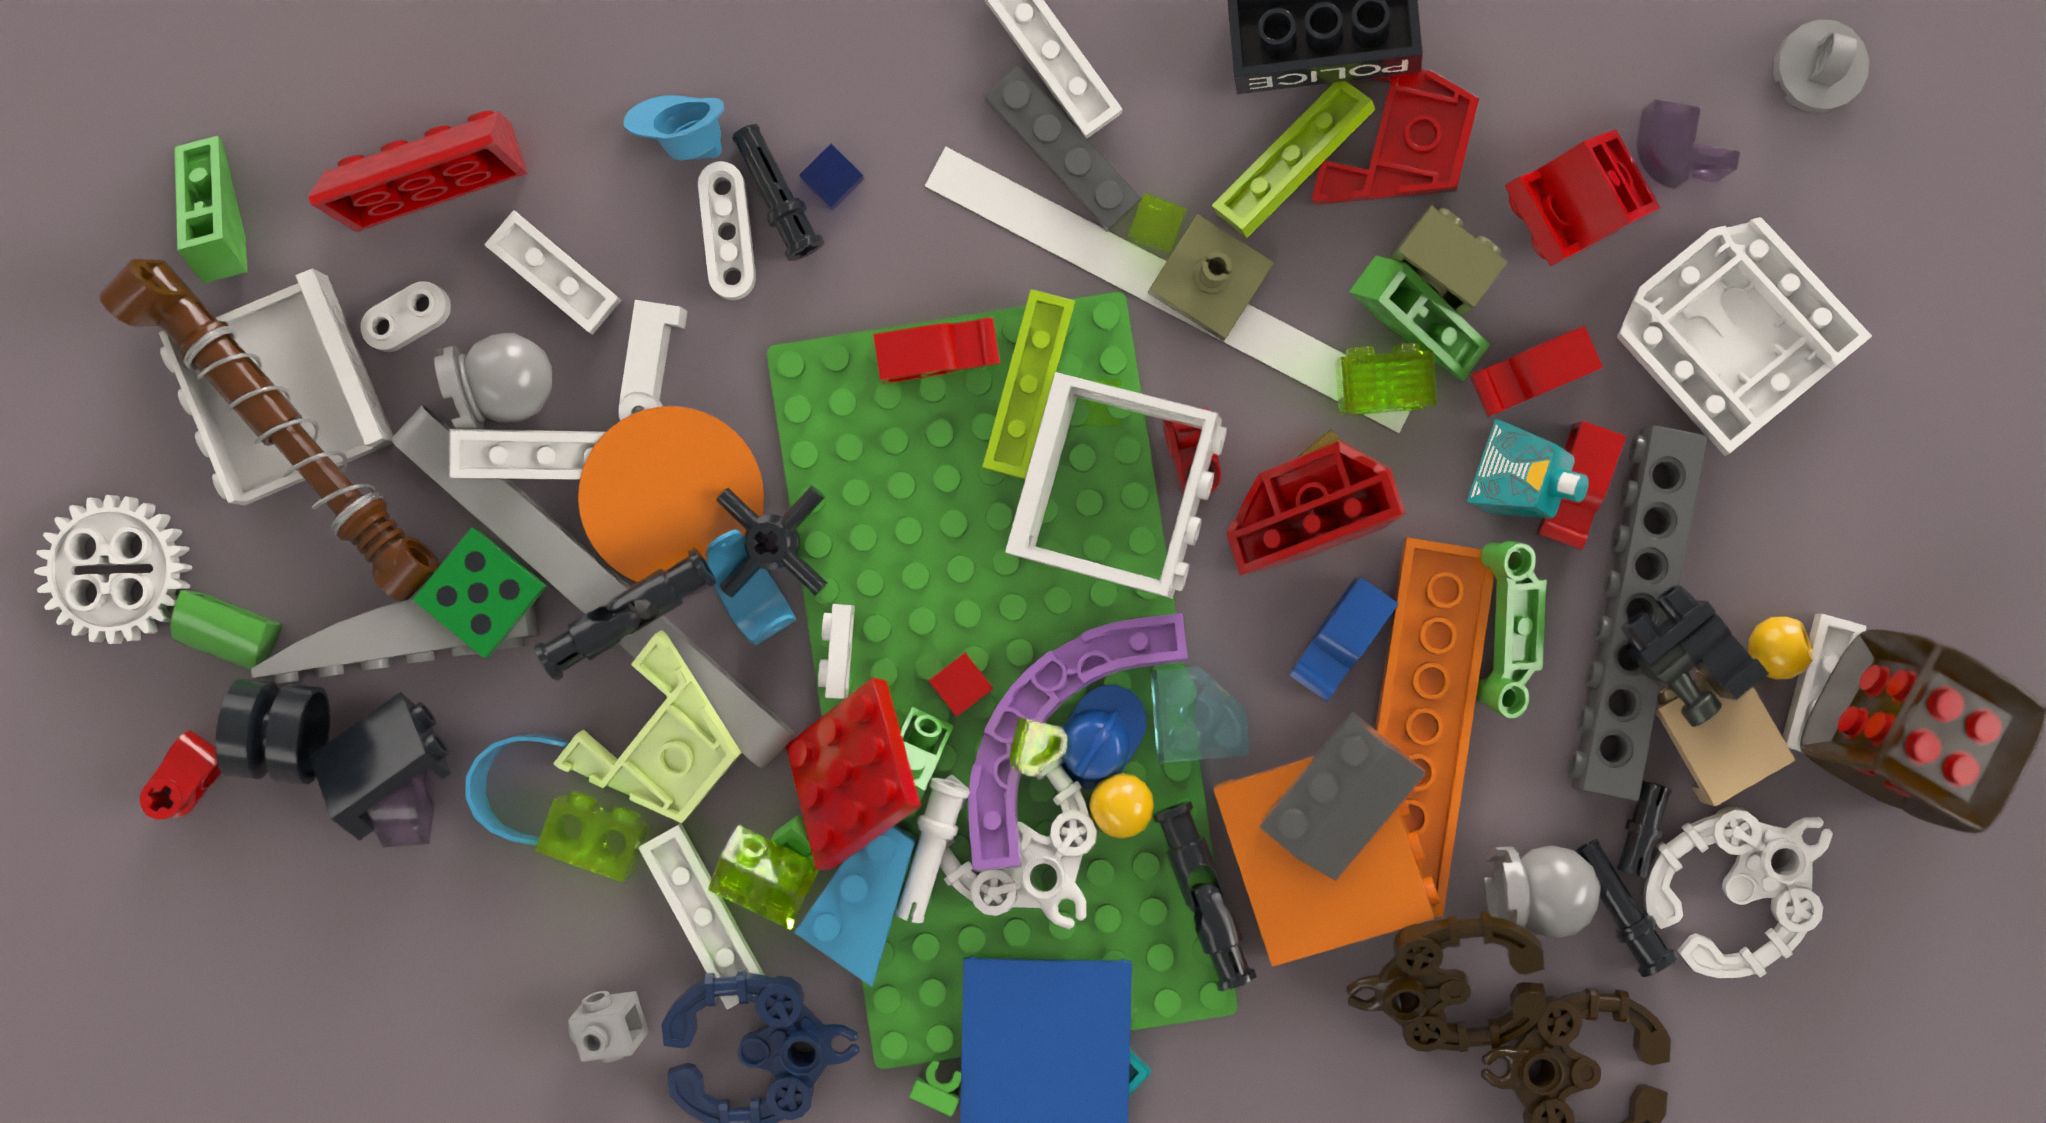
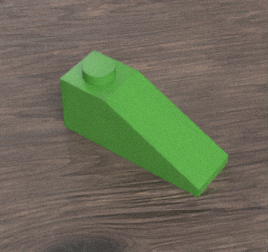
M218 135L176 146L177 250L203 284L246 273V236L223 141Z
M1375 256L1349 291L1379 321L1459 380L1464 381L1491 345L1405 262Z

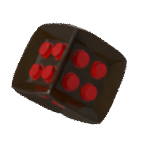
M1880 629L1861 632L1849 644L1834 667L1808 717L1801 737L1800 750L1811 761L1827 772L1880 802L1902 809L1915 818L1965 833H1981L1987 830L1998 818L2026 770L2045 728L2046 707L2033 694L2017 683L1959 650L1915 634Z

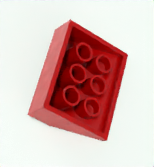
M482 111L468 117V123L453 128L448 125L431 128L424 133V138L410 143L406 140H399L385 144L381 147L382 152L365 158L363 155L346 157L337 163L338 167L323 173L308 195L311 206L352 230L359 232L528 174L511 122L500 112Z

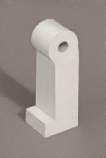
M635 300L619 400L620 421L642 410L663 407L659 400L671 327L685 329L687 311L682 307Z

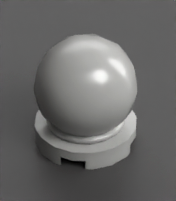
M492 334L476 342L467 355L462 354L456 345L436 350L438 357L434 358L442 397L443 399L453 397L460 415L458 418L451 419L456 429H484V421L486 419L499 424L521 423L538 414L551 396L553 372L552 365L545 351L531 340L518 334Z
M1548 845L1530 849L1520 858L1514 847H1490L1486 860L1494 862L1493 877H1484V902L1486 912H1489L1490 916L1509 920L1527 928L1535 935L1553 938L1577 934L1590 924L1598 909L1601 886L1593 866L1577 852Z

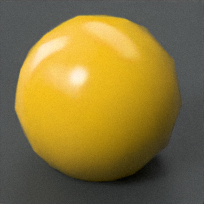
M1786 616L1770 617L1755 627L1748 640L1749 655L1760 661L1770 673L1766 676L1776 680L1792 679L1806 671L1814 660L1807 632L1802 622Z
M1125 773L1110 775L1101 780L1092 791L1089 803L1091 818L1097 828L1108 836L1120 839L1133 837L1143 831L1151 821L1155 807L1152 792L1146 783L1134 775Z

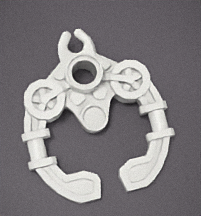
M1030 747L1023 767L1034 771L1038 780L1047 776L1059 793L1053 798V801L1057 806L1061 805L1063 813L1059 814L1052 823L1050 836L1041 835L1026 824L1018 822L1022 867L989 870L978 875L972 871L973 865L970 861L961 865L949 848L956 841L954 839L947 841L940 863V868L947 876L944 881L948 886L952 885L962 895L973 901L974 906L983 914L997 916L1010 911L1012 907L1041 908L1051 922L1070 930L1075 926L1074 920L1062 916L1058 912V905L1061 900L1070 899L1075 903V917L1081 921L1087 917L1086 900L1075 881L1083 854L1088 853L1096 844L1098 830L1093 819L1089 816L1086 802L1080 791L1082 786L1078 781L1073 782L1061 766L1064 762L1059 755L1052 758L1040 750ZM950 775L945 779L965 786L954 775ZM968 798L963 799L960 810L965 807ZM1044 863L1051 865L1056 870L1058 876L1055 887L1050 891L1038 889L1033 882L1034 870Z
M1728 806L1718 810L1715 815L1700 819L1692 824L1687 822L1681 827L1683 832L1667 844L1662 841L1656 845L1658 852L1649 867L1644 883V909L1649 915L1654 917L1660 929L1678 923L1683 917L1682 903L1669 887L1675 871L1677 872L1683 868L1678 859L1695 846L1703 853L1709 848L1707 845L1714 843L1728 854L1737 855L1735 864L1723 879V892L1732 902L1740 905L1763 898H1772L1770 909L1778 924L1774 930L1770 928L1765 932L1770 941L1753 953L1745 946L1739 951L1740 953L1722 954L1711 939L1695 933L1690 935L1677 951L1693 971L1706 976L1740 978L1757 974L1761 978L1767 973L1764 969L1778 958L1783 956L1787 959L1793 955L1792 951L1802 941L1806 933L1814 929L1822 920L1823 905L1819 896L1812 892L1813 861L1822 856L1828 849L1833 833L1830 829H1824L1821 831L1819 842L1815 845H1808L1803 841V831L1806 828L1822 827L1824 821L1821 817H1804L1795 821L1787 828L1758 822L1757 818L1745 809L1735 806ZM1788 848L1790 850L1789 862L1782 868H1772L1771 858L1773 854L1779 849Z

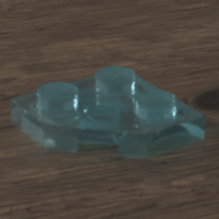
M1201 667L1150 670L1157 763L1250 755L1246 709Z

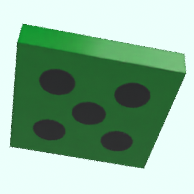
M471 527L412 600L484 659H489L548 586L481 531Z

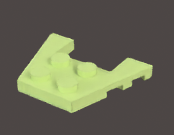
M661 630L651 638L631 665L661 690L667 698L619 759L583 729L573 737L553 764L563 771L569 772L573 770L589 777L588 782L601 788L609 786L630 796V801L683 823L742 752L670 638Z

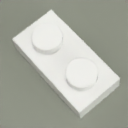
M832 604V613H824L822 640L830 642L828 659L820 660L818 686L826 687L825 698L845 699L848 697L855 606Z

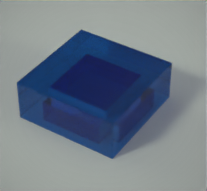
M832 144L799 174L800 179L832 211L865 179L863 174Z

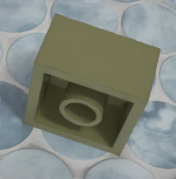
M1431 206L1413 225L1389 259L1405 262L1462 317L1477 305L1508 261L1500 256V248L1491 240L1483 236L1475 238L1462 228L1463 222L1457 215L1445 208H1440L1438 211Z

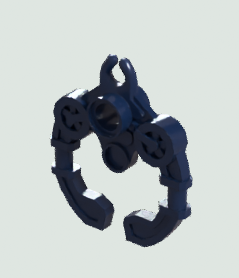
M738 971L737 975L733 977L716 978L715 973H708L703 981L690 987L674 1001L661 1024L663 1044L668 1047L682 1049L689 1047L698 1028L696 1013L706 1006H716L720 996L738 995L739 1004H748L749 1001L757 1003L756 1010L758 1015L767 1024L765 1027L744 1035L738 1048L739 1060L745 1066L764 1069L774 1074L769 1083L767 1097L762 1099L760 1097H752L750 1107L730 1108L729 1099L718 1100L705 1094L704 1078L695 1064L685 1063L669 1068L667 1078L670 1097L686 1113L704 1123H777L784 1119L794 1120L803 1117L811 1107L814 1084L826 1066L848 1062L860 1052L859 1046L856 1044H851L844 1052H838L832 1048V1039L837 1035H841L849 1041H856L858 1039V1032L845 1025H824L803 1004L805 995L802 987L791 977L779 975L771 978L760 974L747 973L746 971ZM805 1041L811 1044L814 1049L809 1052H801L793 1046V1043Z

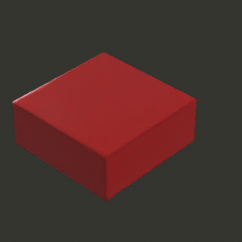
M966 652L928 680L956 717L993 689Z

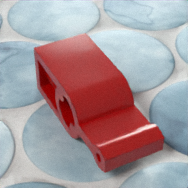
M993 317L954 324H932L873 334L879 376L882 384L946 375L960 370L1000 364Z
M1584 325L1469 375L1486 416L1490 417L1603 368Z
M1586 421L1572 424L1564 450L1574 456V465L1571 472L1584 474L1588 477V490L1581 502L1562 498L1557 514L1551 519L1542 518L1536 535L1578 550H1583L1594 515L1605 498L1627 436Z

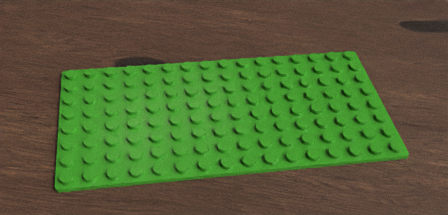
M1113 292L1071 299L1075 301L1057 373L1141 394L1126 296L1121 292ZM1026 306L777 344L769 347L767 351L790 508L811 485L817 488L825 497L797 528L800 539L797 554L828 582L825 588L816 596L802 584L821 714L824 716L844 700L825 698L826 687L818 686L820 660L828 659L830 642L822 640L824 613H832V604L855 606L848 696L871 678L887 680L900 731L912 707L953 724L954 727L932 777L946 779L950 775H954L968 788L970 787L973 764L975 765L976 756L984 737L987 723L1010 687L1031 665L1047 652H1053L1065 643L1080 637L1081 633L1090 629L1129 619L1176 614L1174 598L1170 599L1016 557L1005 552L1025 480L986 470L982 466ZM993 317L1000 359L999 365L965 369L946 375L882 384L879 376L873 334L932 324H954ZM1077 397L1036 547L1160 580L1167 553L1144 414ZM966 652L993 689L956 717L928 680ZM1184 662L1140 667L1105 676L1082 688L1061 704L1048 718L1031 745L1032 748L1038 749L1052 758L1053 746L1060 730L1079 701L1089 691L1102 685H1118L1131 690L1141 700L1146 712V731L1141 743L1121 773L1134 775L1146 783L1153 795L1155 806L1153 814L1169 806L1184 801H1191L1193 809L1190 813L1199 837L1205 838L1215 864ZM1025 767L1022 768L1018 788V822L1026 824L1041 835L1050 836L1052 823L1059 814L1063 813L1061 805L1057 806L1053 801V798L1059 793L1047 776L1038 780L1034 771ZM929 785L921 800V807L917 809L912 823L904 820L898 822L899 825L917 837L902 891L922 832L918 829L917 821L919 816L924 815L926 812L928 800L932 792V788ZM1081 789L1080 791L1091 817L1089 803L1093 790ZM967 800L965 807L959 811L955 824L959 828L958 834L954 836L956 842L949 847L961 865L968 861L972 864ZM1152 816L1151 821L1143 831L1133 837L1123 839L1108 836L1097 828L1096 844L1088 853L1083 854L1075 881L1086 900L1087 917L1082 921L1075 917V903L1070 899L1061 900L1058 905L1060 915L1072 918L1075 922V926L1070 930L1051 922L1041 908L1012 907L1010 911L997 916L983 914L974 906L973 901L962 895L952 885H947L944 881L947 876L939 866L925 911L924 922H911V913L915 902L912 903L907 920L894 914L873 986L871 987L862 980L875 1065L880 1069H889L928 1063L933 1059L941 1061L962 1057L964 957L970 956L981 958L1076 960L1125 959L1132 961L1130 1031L1233 1015L1238 1008L1235 988L1225 991H1218L1216 982L1219 978L1210 955L1203 952L1195 930L1194 913L1186 905L1166 853L1169 846L1160 823L1154 822ZM1045 863L1036 867L1033 872L1035 886L1042 891H1050L1055 887L1058 879L1056 870L1051 865ZM1199 865L1191 871L1188 885L1190 889L1196 883L1212 882L1207 871Z

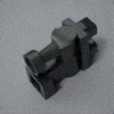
M1681 585L1669 587L1655 600L1669 617L1659 627L1654 624L1645 612L1638 613L1621 626L1623 633L1632 646L1627 651V654L1634 663L1639 664L1647 677L1651 680L1666 683L1685 703L1681 714L1691 727L1706 722L1722 708V703L1713 692H1700L1688 673L1694 667L1699 670L1719 697L1733 700L1739 699L1770 674L1760 661L1752 658L1737 641L1725 622L1715 613L1716 611L1708 601L1695 600Z

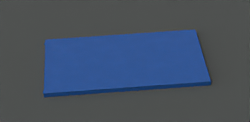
M964 957L960 1123H1128L1132 961L1125 959L1076 960Z

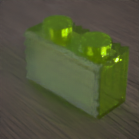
M1420 343L1393 345L1392 353L1374 354V347L1372 346L1346 349V356L1340 357L1335 361L1339 416L1427 410L1437 406L1433 350L1420 351Z

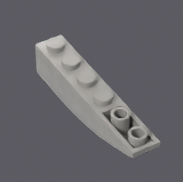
M412 599L382 606L338 622L280 651L251 668L252 678L269 677L270 682H274L277 685L299 681L298 672L315 670L316 678L344 674L343 665L360 663L361 671L390 667L389 658L406 656L407 664L435 660L434 651L451 649L452 657L478 653ZM534 604L499 645L498 650L526 646L525 637L539 635Z

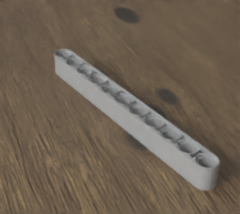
M421 405L391 438V441L398 449L584 614L600 606L607 605L612 598L631 587L510 479L450 478L449 429L453 428L426 406ZM647 600L634 601L639 615L650 605ZM665 616L658 618L633 634L626 635L618 642L620 646L636 659L651 638L659 631H664L742 754L761 769L765 770L795 736V733L788 725Z

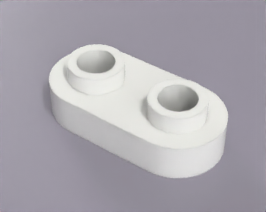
M426 281L413 283L369 309L361 321V334L367 344L383 352L397 351L439 327L447 320L451 309L449 297L443 289L433 283ZM427 296L429 307L425 311L419 312L416 307L417 301L421 297ZM387 319L390 328L387 333L379 335L377 326L380 321Z

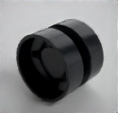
M247 679L236 680L224 697L217 722L215 744L216 758L220 771L225 776L262 779L269 773L271 779L277 782L312 783L316 775L309 756L329 742L331 713L326 691L322 687L287 684L279 690L274 682Z

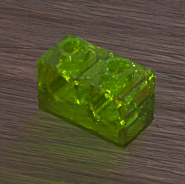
M570 791L569 796L562 795L554 798L535 852L620 882L629 879L632 876L640 853L638 847L643 845L649 828L648 824L638 821L640 814L618 806H614L612 812L595 806L597 799L576 791ZM567 814H573L580 819L583 828L579 838H572L565 833L563 820ZM609 830H618L625 836L626 848L623 853H615L608 848L606 836Z
M738 825L718 860L708 890L791 930L809 897L820 870L815 869L813 860Z

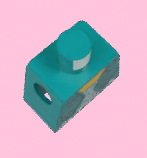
M1495 419L1467 502L1492 515L1551 519L1557 514L1562 498L1581 502L1586 496L1589 481L1586 475L1571 472L1574 465V456L1560 446L1502 420Z

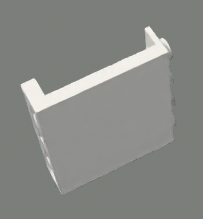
M313 268L295 275L298 281L297 284L216 317L218 321L228 322L236 330V342L246 353L255 354L260 357L262 362L261 370L274 385L283 386L289 390L291 395L290 403L302 415V418L312 419L317 422L319 431L316 443L324 452L340 451L346 454L348 463L393 444L391 441L393 433L327 275ZM164 330L159 332L164 345L160 349L162 359L167 368L176 374L181 387L178 390L179 401L184 410L194 418L198 431L195 432V439L201 452L206 457H210L216 472L212 475V480L219 495L223 499H227L228 503L248 505L305 481L297 470L287 477H283V473L291 468L292 464L275 445L265 446L262 442L254 444L255 439L258 438L234 410L226 412V407L229 404L205 377L197 379L200 371L188 369L180 359L179 347ZM301 422L300 425L313 438L315 434L313 424ZM328 455L337 467L343 465L344 461L341 456Z

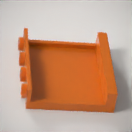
M1314 756L1238 780L1231 778L1218 782L1213 790L1272 967L1435 919L1433 905L1439 904L1440 900L1432 876L1426 878L1422 876L1418 861L1425 859V855L1417 831L1408 834L1403 816L1411 814L1406 798L1335 881L1297 859L1259 827L1262 818Z

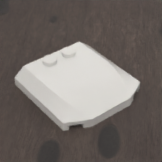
M1761 217L1751 219L1745 224L1726 227L1725 225L1710 229L1636 291L1617 335L1619 341L1697 427L1708 436V439L1725 457L1872 337Z

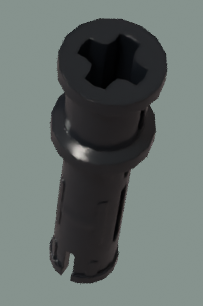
M750 124L736 131L733 134L732 140L736 143L751 172L752 178L756 182L770 210L767 214V221L771 227L777 228L787 248L785 251L787 260L796 261L820 249L824 245V240L821 235L815 234L805 215L807 207L804 201L794 198L760 132L758 124Z
M1598 839L1591 840L1589 846L1585 843L1574 850L1593 866L1601 886L1599 897L1618 926L1616 937L1620 943H1626L1640 965L1637 971L1641 977L1654 975L1675 962L1678 958L1677 953L1673 949H1668L1654 927L1656 925L1654 917L1648 913H1642L1599 845Z

